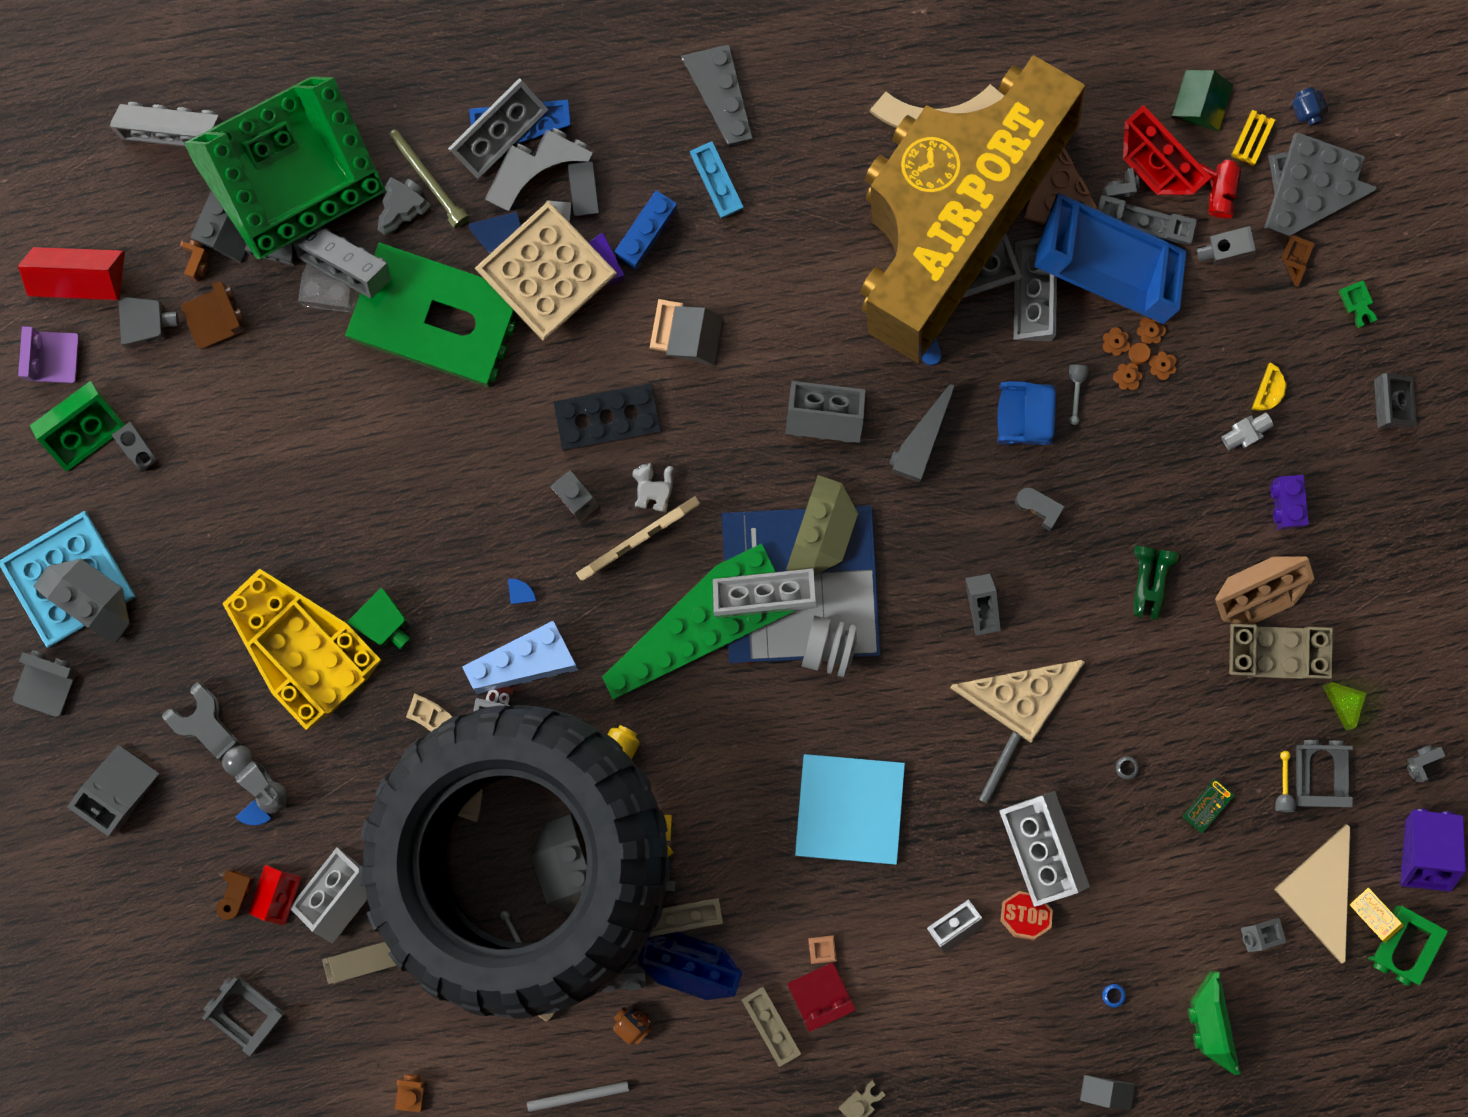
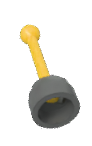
M1283 751L1280 754L1283 760V794L1275 802V811L1296 812V802L1292 796L1288 795V760L1291 755L1288 751Z

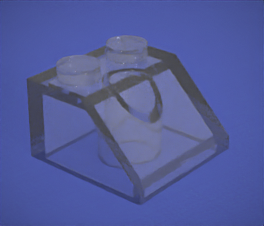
M307 263L301 277L298 298L300 304L303 307L352 313L355 290Z

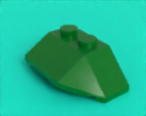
M1210 971L1191 999V1008H1188L1191 1024L1195 1023L1196 1033L1193 1034L1196 1049H1200L1202 1054L1230 1073L1239 1075L1240 1069L1220 973L1218 971Z

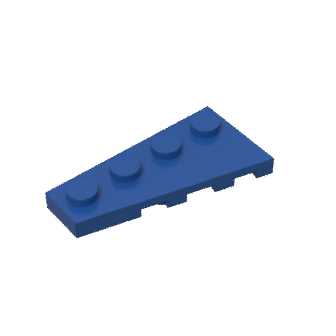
M568 100L542 102L548 111L512 146L544 135L546 130L552 132L553 128L559 130L571 126ZM490 107L469 109L471 125Z

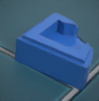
M508 579L511 604L536 602L534 592L526 583L517 579Z
M253 800L236 816L240 822L248 825H261L273 819L268 813L263 812L258 807L256 800Z

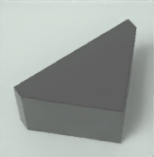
M1084 1075L1080 1101L1107 1108L1131 1110L1135 1084Z

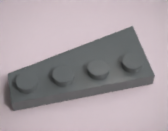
M729 45L682 55L681 60L688 69L695 86H697L727 145L732 146L752 141Z

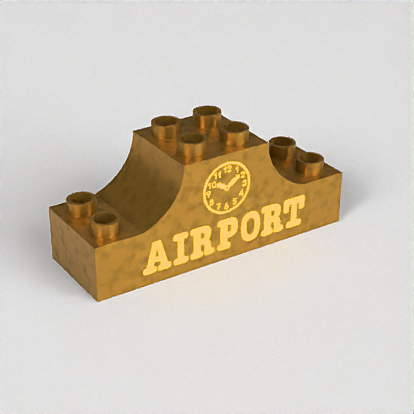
M1033 55L1023 70L1015 65L1008 70L999 87V92L1004 96L995 104L968 113L943 112L926 105L917 119L909 115L903 118L892 139L893 142L898 144V147L889 160L879 155L870 166L865 177V182L871 185L866 195V201L871 203L872 223L885 233L896 252V257L888 269L884 272L875 267L861 288L860 293L866 297L861 310L867 313L868 333L919 364L963 299L967 290L971 287L992 253H994L1005 234L1079 127L1085 84Z

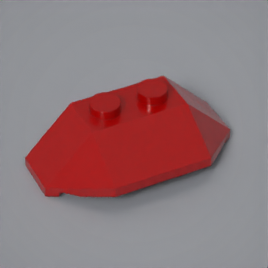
M1144 105L1125 121L1123 160L1133 168L1134 172L1156 195H1193L1212 178Z

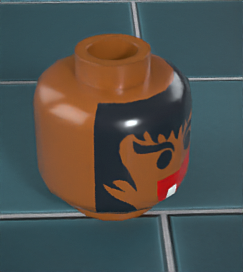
M632 1006L628 1010L623 1007L613 1017L617 1021L613 1026L614 1032L627 1044L635 1042L638 1045L651 1031L649 1028L650 1019L636 1006Z

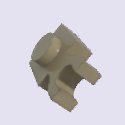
M871 1080L866 1085L863 1094L856 1090L838 1108L846 1117H868L875 1110L870 1104L881 1100L885 1093L881 1090L878 1095H872L870 1090L876 1084Z

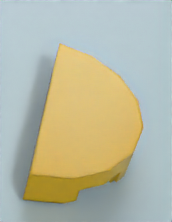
M1269 363L1251 410H1269L1280 403L1285 395L1286 382L1280 369L1272 363Z

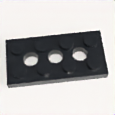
M652 383L553 401L562 451L661 433ZM634 406L639 410V414L635 419H628L624 415L627 407ZM604 411H611L614 414V420L609 424H604L600 420V415ZM581 415H585L590 419V423L586 428H579L575 424L576 419Z

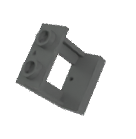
M1304 740V745H1296V806L1353 807V797H1349V750H1353V746H1345V741H1329V745H1319V740ZM1318 750L1327 751L1333 757L1334 797L1310 796V758Z
M236 976L233 979L229 977L220 987L222 991L217 999L212 998L203 1009L206 1013L202 1019L210 1020L243 1047V1052L248 1056H252L286 1013L240 976ZM229 995H242L268 1016L253 1036L225 1014L223 1003Z

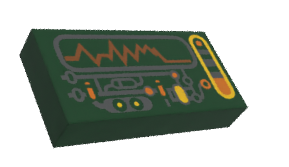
M1213 779L1181 817L1202 834L1234 797V794L1218 780Z

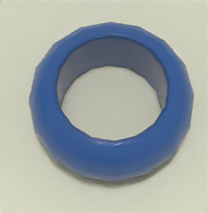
M1110 984L1104 989L1102 998L1107 1006L1117 1008L1125 1002L1126 993L1122 986ZM1113 988L1118 989L1121 993V998L1116 1003H1111L1107 998L1108 992Z

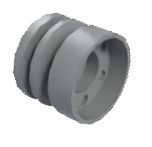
M814 615L801 667L818 671L822 661H827L828 674L832 673L835 663L839 665L837 676L844 677L846 670L851 665L857 642L856 626L850 625L847 635L842 634L844 623L840 622L836 631L832 632L830 631L831 619Z

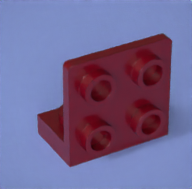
M832 962L787 984L809 1032L855 1011V1007Z

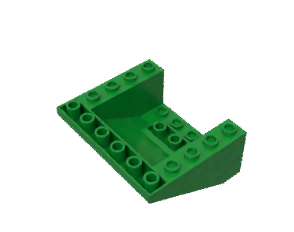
M309 77L184 142L194 165L256 259H262L386 191L334 77Z

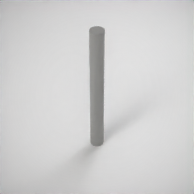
M624 1081L527 1102L528 1111L532 1112L629 1091L628 1082Z

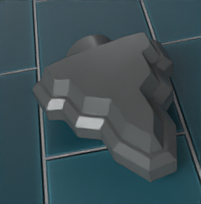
M390 177L385 186L387 191L383 199L385 209L379 216L377 230L383 235H387L397 230L402 222L412 221L418 214L424 215L431 207V204L421 196L424 190L410 179L402 183Z

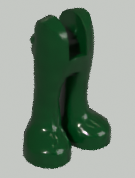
M1134 546V555L1139 562L1138 579L1133 600L1134 616L1141 618L1145 607V600H1151L1150 619L1159 620L1165 601L1168 573L1172 566L1180 562L1181 554L1164 550L1158 551L1154 585L1150 589V575L1157 550L1149 547Z

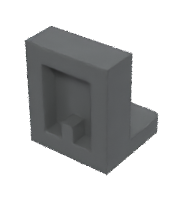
M1128 168L1124 174L1126 183H1123L1122 180L1112 181L1108 183V186H1105L1102 194L1116 199L1134 197L1137 192L1136 189H1139L1138 175H1134L1133 168Z
M1279 918L1241 928L1243 942L1248 952L1261 951L1286 943Z

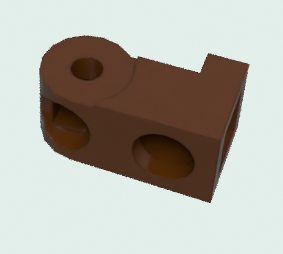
M228 869L225 872L223 880L228 881L229 884L224 898L218 902L216 907L218 916L225 920L233 919L240 915L254 877L233 869Z

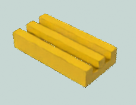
M1252 110L1231 156L1254 166L1275 120L1272 118L1268 119L1266 115H1259L1257 111ZM1255 119L1258 122L1244 153L1241 154L1239 153L1240 148ZM1264 123L1266 124L1265 130L1252 158H1250L1248 155Z

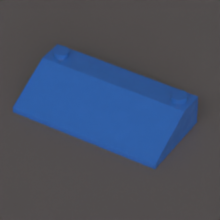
M1058 193L1037 247L1035 267L1164 324L1180 310L1186 250Z

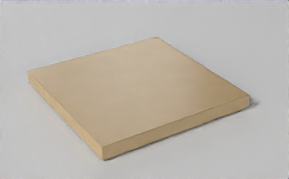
M549 201L475 267L476 271L543 342L617 275V272Z

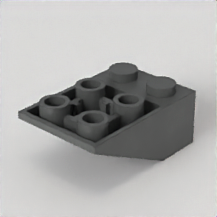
M118 745L83 784L67 808L108 837L116 836L160 773Z

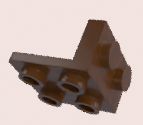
M222 281L212 284L214 291L184 302L181 305L190 332L199 349L207 348L245 332L242 325L245 322L242 312L239 308L236 309L233 300L236 299L230 285L226 286Z

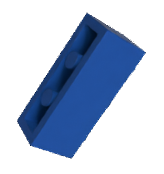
M656 190L614 251L615 257L637 271L677 212V203Z

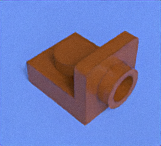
M404 1074V1078L397 1080L398 1089L395 1110L422 1111L425 1080H419V1075Z

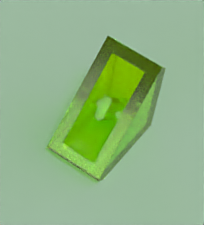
M1334 682L1322 685L1345 730L1354 729L1357 726L1366 693Z

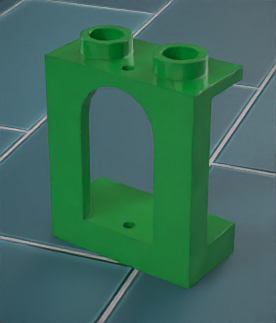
M1396 905L1392 913L1404 926L1386 943L1382 941L1374 957L1369 956L1368 959L1375 963L1373 966L1375 969L1385 974H1388L1390 971L1398 975L1396 980L1409 987L1411 983L1420 985L1448 931L1407 908ZM1410 924L1430 936L1415 965L1407 971H1401L1394 966L1392 955L1405 928Z

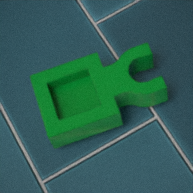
M1364 280L1338 291L1347 313H1355L1357 328L1364 326L1362 316H1367L1370 323L1377 320L1374 312L1368 308L1373 301Z

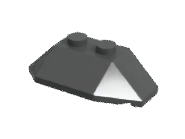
M83 559L48 566L33 586L52 603L113 644L118 642L130 625L123 588Z
M570 814L547 822L530 854L546 903L568 914L573 912L580 899L587 873V860Z

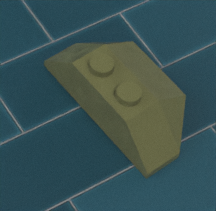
M819 475L817 476L789 559L787 571L814 569L815 576L842 562L858 515L842 483Z

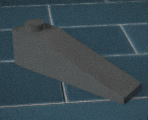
M949 384L901 445L899 452L893 451L889 465L893 466L892 473L920 482L954 385Z

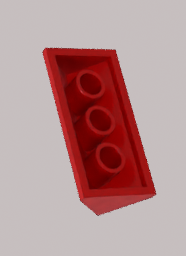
M33 247L20 262L18 269L26 294L29 297L119 301L125 251Z

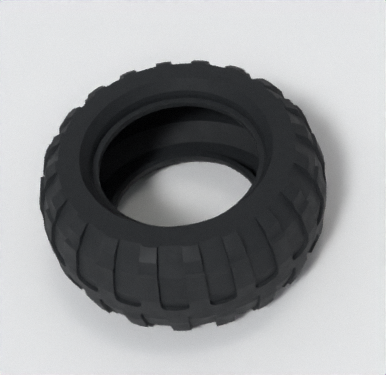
M525 705L491 706L452 717L442 722L438 728L431 731L425 737L418 738L410 744L403 752L402 759L395 768L386 774L380 782L375 793L377 799L370 817H366L361 832V839L365 840L363 865L359 866L360 886L365 885L367 900L371 911L367 912L374 931L381 933L385 943L391 950L388 954L393 962L403 972L407 971L422 984L423 990L440 1001H448L463 1008L466 1012L486 1017L498 1016L525 1019L550 1014L574 1006L604 990L626 968L630 967L642 952V947L661 917L666 883L670 878L671 863L670 859H668L666 820L651 791L652 785L642 769L634 764L616 740L585 723L584 720L567 713ZM512 776L534 781L557 795L573 813L580 826L586 845V880L576 907L568 919L556 931L536 943H518L500 939L477 926L464 913L456 901L446 870L447 842L453 823L461 809L481 789L498 780Z

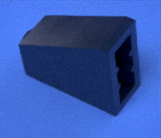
M517 212L469 224L472 235L489 255L521 226Z

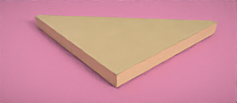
M1078 660L953 684L950 689L1031 743L1084 664V661Z
M1347 824L1274 889L1340 963L1345 962L1350 840V827Z

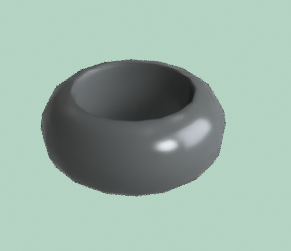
M1122 757L1116 764V772L1122 779H1133L1139 772V764L1133 757ZM1127 760L1131 761L1134 765V771L1130 775H1125L1121 771V764Z

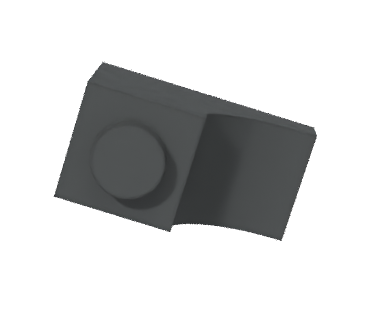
M985 574L965 578L976 636L1001 631L997 592L991 575Z

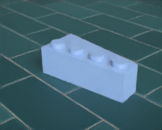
M554 621L462 666L472 688L477 694L489 692L493 689L506 688L514 684L531 682L535 679L553 677L565 672L578 671Z

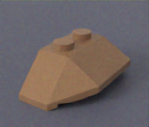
M1271 557L1228 577L1215 598L1221 619L1224 622L1253 625L1294 606L1305 592L1308 584H1311L1314 580L1309 559L1307 557Z

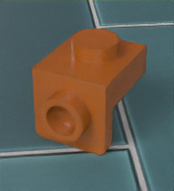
M190 240L189 243L181 241L180 247L184 251L192 253L184 274L189 279L198 282L200 276L203 277L207 271L208 263L206 261L209 254L203 249L204 245L196 241Z

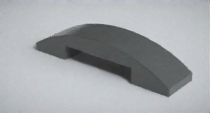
M1105 195L1100 196L1097 209L1164 241L1183 244L1192 243L1196 219L1177 214L1167 215L1125 204L1124 200Z

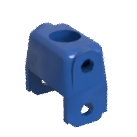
M1001 382L999 389L1002 392L997 414L999 433L997 443L1004 445H1052L1055 434V386L1027 382Z

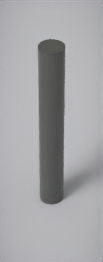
M1015 732L1012 733L979 798L980 801L986 804L989 803L1022 737Z

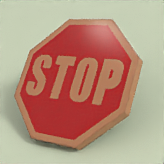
M1018 891L1002 902L1000 921L1014 937L1035 941L1051 930L1053 910L1047 903L1034 907L1030 894Z

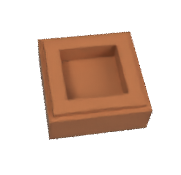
M834 935L808 938L811 964L837 961Z

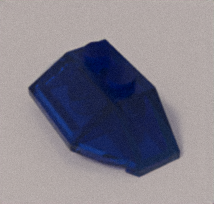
M678 932L664 934L653 939L649 938L644 944L638 959V964L657 984L704 1000L734 997L743 973L737 968L724 948Z

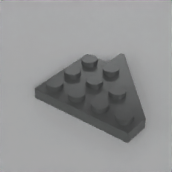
M1294 133L1264 229L1284 236H1290L1375 191V186L1358 181L1365 156L1300 133Z

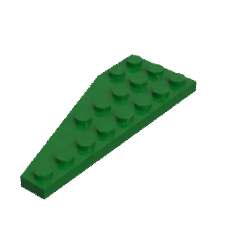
M762 543L716 565L602 676L613 700L795 612L792 610L718 619L714 616L713 579L775 573Z

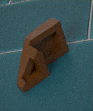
M1290 235L1281 258L1293 284L1299 287L1315 243Z

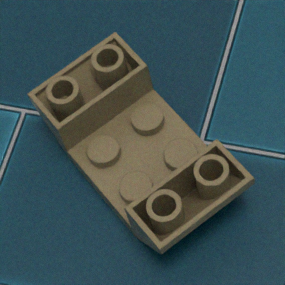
M1230 624L1229 675L1284 679H1332L1333 628H1282Z

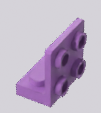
M22 327L18 376L25 381L75 383L79 335L76 333L38 332L33 327Z

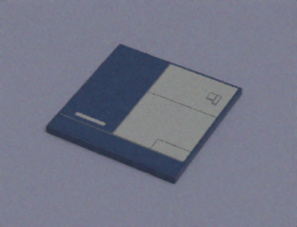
M872 505L854 506L858 515L842 562L814 576L818 608L794 610V613L728 644L729 663L803 660L814 615L831 619L830 631L832 632L836 631L840 622L844 623L842 631L844 635H847L850 625L856 626L857 642L853 657L880 656ZM806 509L722 513L724 561L762 543L775 572L787 571L789 559Z

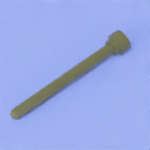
M392 130L390 138L446 209L449 223L454 229L461 227L469 220L470 216L464 208L460 209L459 206L454 205L397 130Z

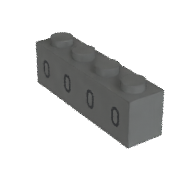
M319 227L293 241L299 259L371 299L391 281L388 270L389 266L384 259L369 254L362 247L358 248L344 237H338L326 227Z

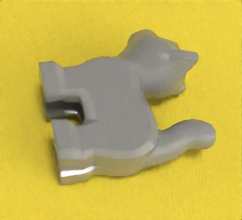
M651 463L648 465L642 464L633 470V477L638 482V499L635 502V507L647 509L649 500H654L656 504L653 509L667 512L668 500L673 488V467L668 466L665 469L664 482H652L654 470Z

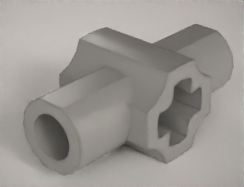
M1267 413L1255 419L1251 415L1232 426L1233 430L1221 438L1229 451L1241 444L1245 448L1263 438L1262 433L1273 428L1274 425Z

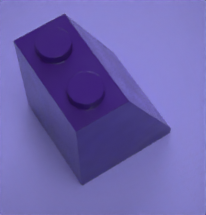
M1426 809L1412 810L1405 821L1401 886L1451 892L1466 872L1463 815H1454L1452 812L1435 813L1429 812Z

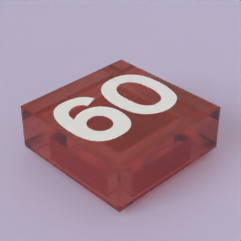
M502 687L486 692L484 700L510 705L514 689Z

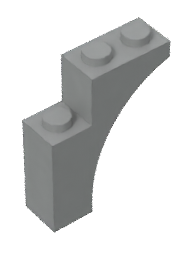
M553 128L552 132L549 130L545 131L534 156L530 155L531 149L521 144H518L517 147L510 146L485 200L509 211L523 186L540 171L561 162H589L592 152L588 151L589 145L577 139L573 143L565 139L567 134Z

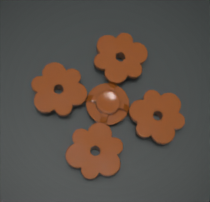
M1147 317L1141 319L1137 334L1141 336L1142 343H1135L1131 347L1127 341L1129 335L1126 332L1122 333L1117 327L1112 328L1109 333L1103 335L1105 342L1102 348L1106 353L1112 352L1114 356H1119L1121 352L1129 350L1128 355L1133 362L1127 364V366L1120 364L1118 371L1113 374V380L1119 383L1120 389L1125 390L1128 388L1135 390L1138 388L1142 374L1138 372L1136 364H1145L1148 360L1151 366L1150 373L1157 375L1160 380H1166L1170 374L1172 375L1176 372L1174 366L1176 364L1175 356L1166 355L1163 351L1159 352L1157 356H1151L1150 348L1147 346L1152 342L1155 344L1159 343L1161 336L1165 334L1166 328L1160 322Z

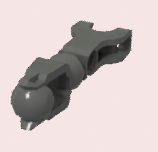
M196 682L190 689V692L197 701V709L194 714L189 717H182L177 711L167 709L162 714L163 719L176 734L191 738L197 737L218 760L222 761L224 770L229 775L234 776L238 784L256 797V803L263 812L273 814L283 810L288 800L287 791L284 786L273 781L267 770L257 761H254L250 749L241 745L236 737L220 721L219 700L204 685Z

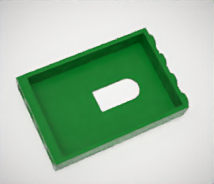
M378 243L374 256L386 261L389 266L388 270L391 281L372 299L360 293L345 334L347 339L489 388L491 382L495 383L498 377L499 369L496 367L499 359L503 360L508 347L505 345L507 336H512L516 322L513 319L516 312L484 278ZM432 300L472 314L476 321L473 332L461 336L425 324L424 322Z

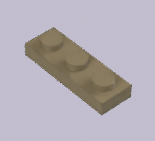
M719 898L663 908L659 922L653 928L649 937L723 924Z
M764 987L741 999L779 1067L801 1055Z

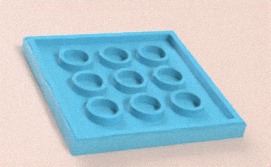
M87 511L81 512L0 560V567L47 648L56 645L86 627L33 587L48 566L83 559L123 588L126 603L136 597Z
M804 754L795 856L897 864L905 763Z

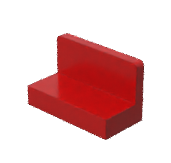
M265 865L249 908V914L264 921L285 926L301 877Z

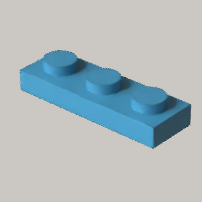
M711 141L691 150L692 160L720 219L743 210V205L713 142Z

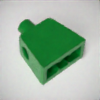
M380 588L348 621L351 626L382 647L391 640L399 649H402L410 641V638L401 630L408 623L407 619L383 588Z

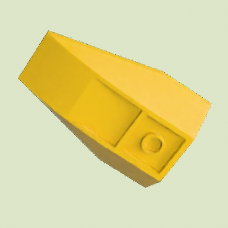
M261 569L256 571L222 603L271 693L306 730H309L331 715L368 680L381 661L347 623Z

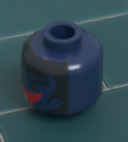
M1314 87L1297 92L1295 94L1296 98L1292 101V107L1298 122L1308 123L1309 126L1323 122L1322 117L1328 113V106L1323 93L1320 90H1315Z

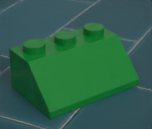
M91 381L30 425L38 442L66 472L113 438L112 434L125 426L107 399Z

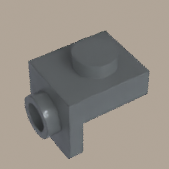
M1432 744L1417 750L1418 755L1407 759L1409 763L1407 769L1412 779H1416L1417 782L1428 780L1422 766L1445 757L1442 747L1433 748Z

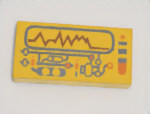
M1369 888L1350 904L1385 943L1404 926Z

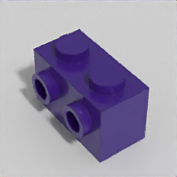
M1304 475L1283 476L1274 479L1270 486V491L1275 503L1273 519L1274 523L1277 524V530L1303 528L1309 525Z

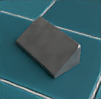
M968 899L927 929L943 953H947L982 929L985 923Z

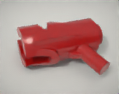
M1224 160L1223 163L1217 165L1216 171L1204 164H1200L1212 177L1210 185L1213 189L1212 193H1209L1208 212L1213 217L1231 219L1233 216L1234 206L1232 201L1237 197L1241 168L1237 166V162Z

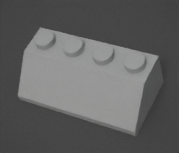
M128 102V105H119L111 120L110 127L122 140L185 146L184 142L223 123V121L216 112L210 110H202V113H195L191 109L178 107L177 110H169L168 107L163 105H153L151 108L143 107L141 103Z
M1055 791L999 810L1034 907L1077 894L1090 887Z

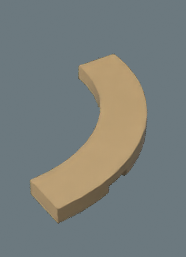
M990 84L979 95L965 103L936 110L949 113L973 112L995 104L1004 95ZM885 92L870 109V113L881 121L897 128L905 116L909 115L917 119L924 108L901 102Z
M696 496L689 499L576 573L580 580H585L656 532L699 506L700 502Z
M414 693L406 718L416 721L429 731H433L442 722L452 718V716L439 705ZM483 789L464 805L458 816L475 822L478 821Z

